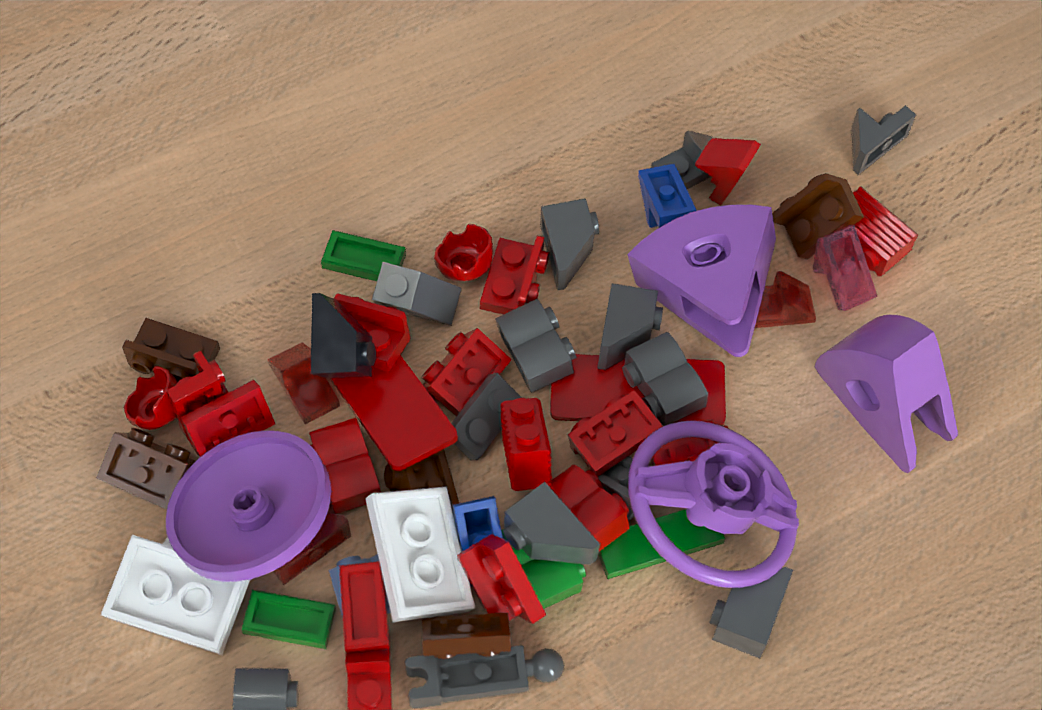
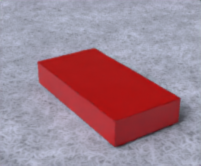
M380 562L339 566L344 647L346 653L390 649L386 592Z

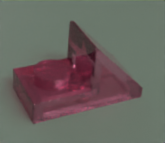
M848 225L818 238L813 271L814 273L826 274L838 310L846 311L878 297L855 225Z

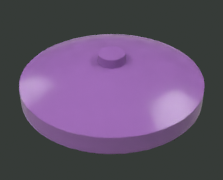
M256 431L226 440L206 452L193 463L176 485L169 500L166 513V531L173 550L189 569L211 580L235 582L268 574L296 557L312 541L321 528L331 500V482L327 469L316 451L307 442L289 433Z

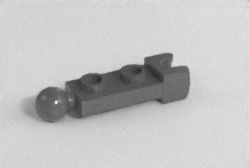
M523 645L511 646V651L500 652L498 655L488 657L471 653L457 654L449 659L421 655L408 657L405 660L408 677H422L427 681L422 687L413 688L409 691L410 707L414 709L441 706V702L446 703L529 692L528 677L534 676L541 682L550 683L557 680L564 671L563 659L555 650L545 648L535 653L532 659L525 660Z

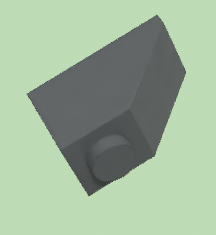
M586 198L541 206L540 229L544 237L546 251L550 252L549 262L557 290L567 287L592 252L594 235L599 234L596 212L589 211Z
M382 262L372 300L375 304L386 307L391 306L408 315L452 326L462 288L420 271Z
M611 284L598 369L606 370L624 360L626 351L650 340L652 330L660 331L663 307L656 306L657 290Z
M545 482L505 511L503 533L514 549L518 551L523 549L531 559L591 565L597 560L600 543Z
M783 567L771 578L749 587L731 588L726 602L718 599L709 622L717 626L712 640L760 659L768 643L793 569Z

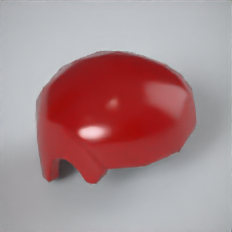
M475 224L466 225V229L461 234H454L448 231L442 243L435 249L434 261L436 267L445 278L452 281L463 282L481 277L491 267L493 256L492 237L486 228Z
M160 366L154 367V376L150 378H137L136 390L128 396L123 407L127 420L132 425L141 429H158L174 421L176 418L166 390L174 387L178 381L169 370Z

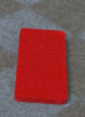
M576 354L577 358L571 360L574 373L551 383L550 415L554 420L580 421L585 417L593 418L605 410L607 403L618 395L626 396L635 390L641 399L645 396L637 386L632 388L628 384L622 367L625 365V359L603 370L598 369L599 355ZM686 359L702 380L708 392L706 407L676 422L714 420V424L723 426L726 419L725 365L719 360Z
M401 355L390 372L372 367V377L330 378L386 461L395 471H402L447 448L458 440L457 430Z

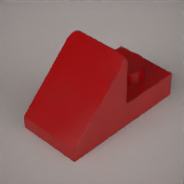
M713 138L709 140L697 159L695 166L712 176L710 182L716 185L709 196L710 200L720 206L723 204L761 146L760 143L755 140Z
M391 645L390 649L346 653L348 710H392Z

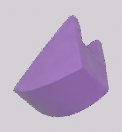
M725 205L694 211L656 229L627 254L637 286L644 289L657 290L658 302L734 357H742L748 353L776 241L771 207Z
M900 315L876 317L824 352L816 360L814 367L821 378L859 424L905 473H909L916 467L917 449L911 424L912 413L929 430L940 435L943 439L952 441L958 436L950 389L935 333L922 323Z

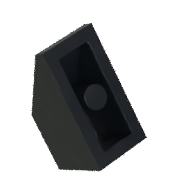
M312 293L311 374L324 378L372 377V366L376 361V348L372 342V336L336 299L321 293Z

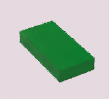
M332 230L321 265L323 269L377 281L382 262L402 267L406 256V247Z
M252 590L241 630L245 635L326 649L336 611L335 604Z

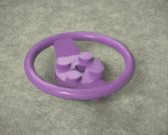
M681 421L668 424L651 433L638 447L630 465L628 476L631 507L636 521L649 543L673 567L706 584L725 588H742L759 584L771 578L785 565L794 548L797 528L799 526L796 516L797 501L792 498L789 487L778 468L760 448L733 430L702 421ZM700 437L719 442L709 450L702 452L695 461L648 467L654 454L663 445L673 440ZM649 505L687 508L686 515L691 523L696 526H705L721 534H743L756 522L780 532L778 542L771 555L755 567L745 570L713 568L694 560L676 547L657 524Z

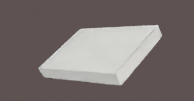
M447 487L372 493L365 498L392 621L398 622L465 613L474 609L475 605L469 580L457 558L462 550Z
M132 535L101 615L108 619L222 655L250 579L224 582L202 577L189 569L172 547Z

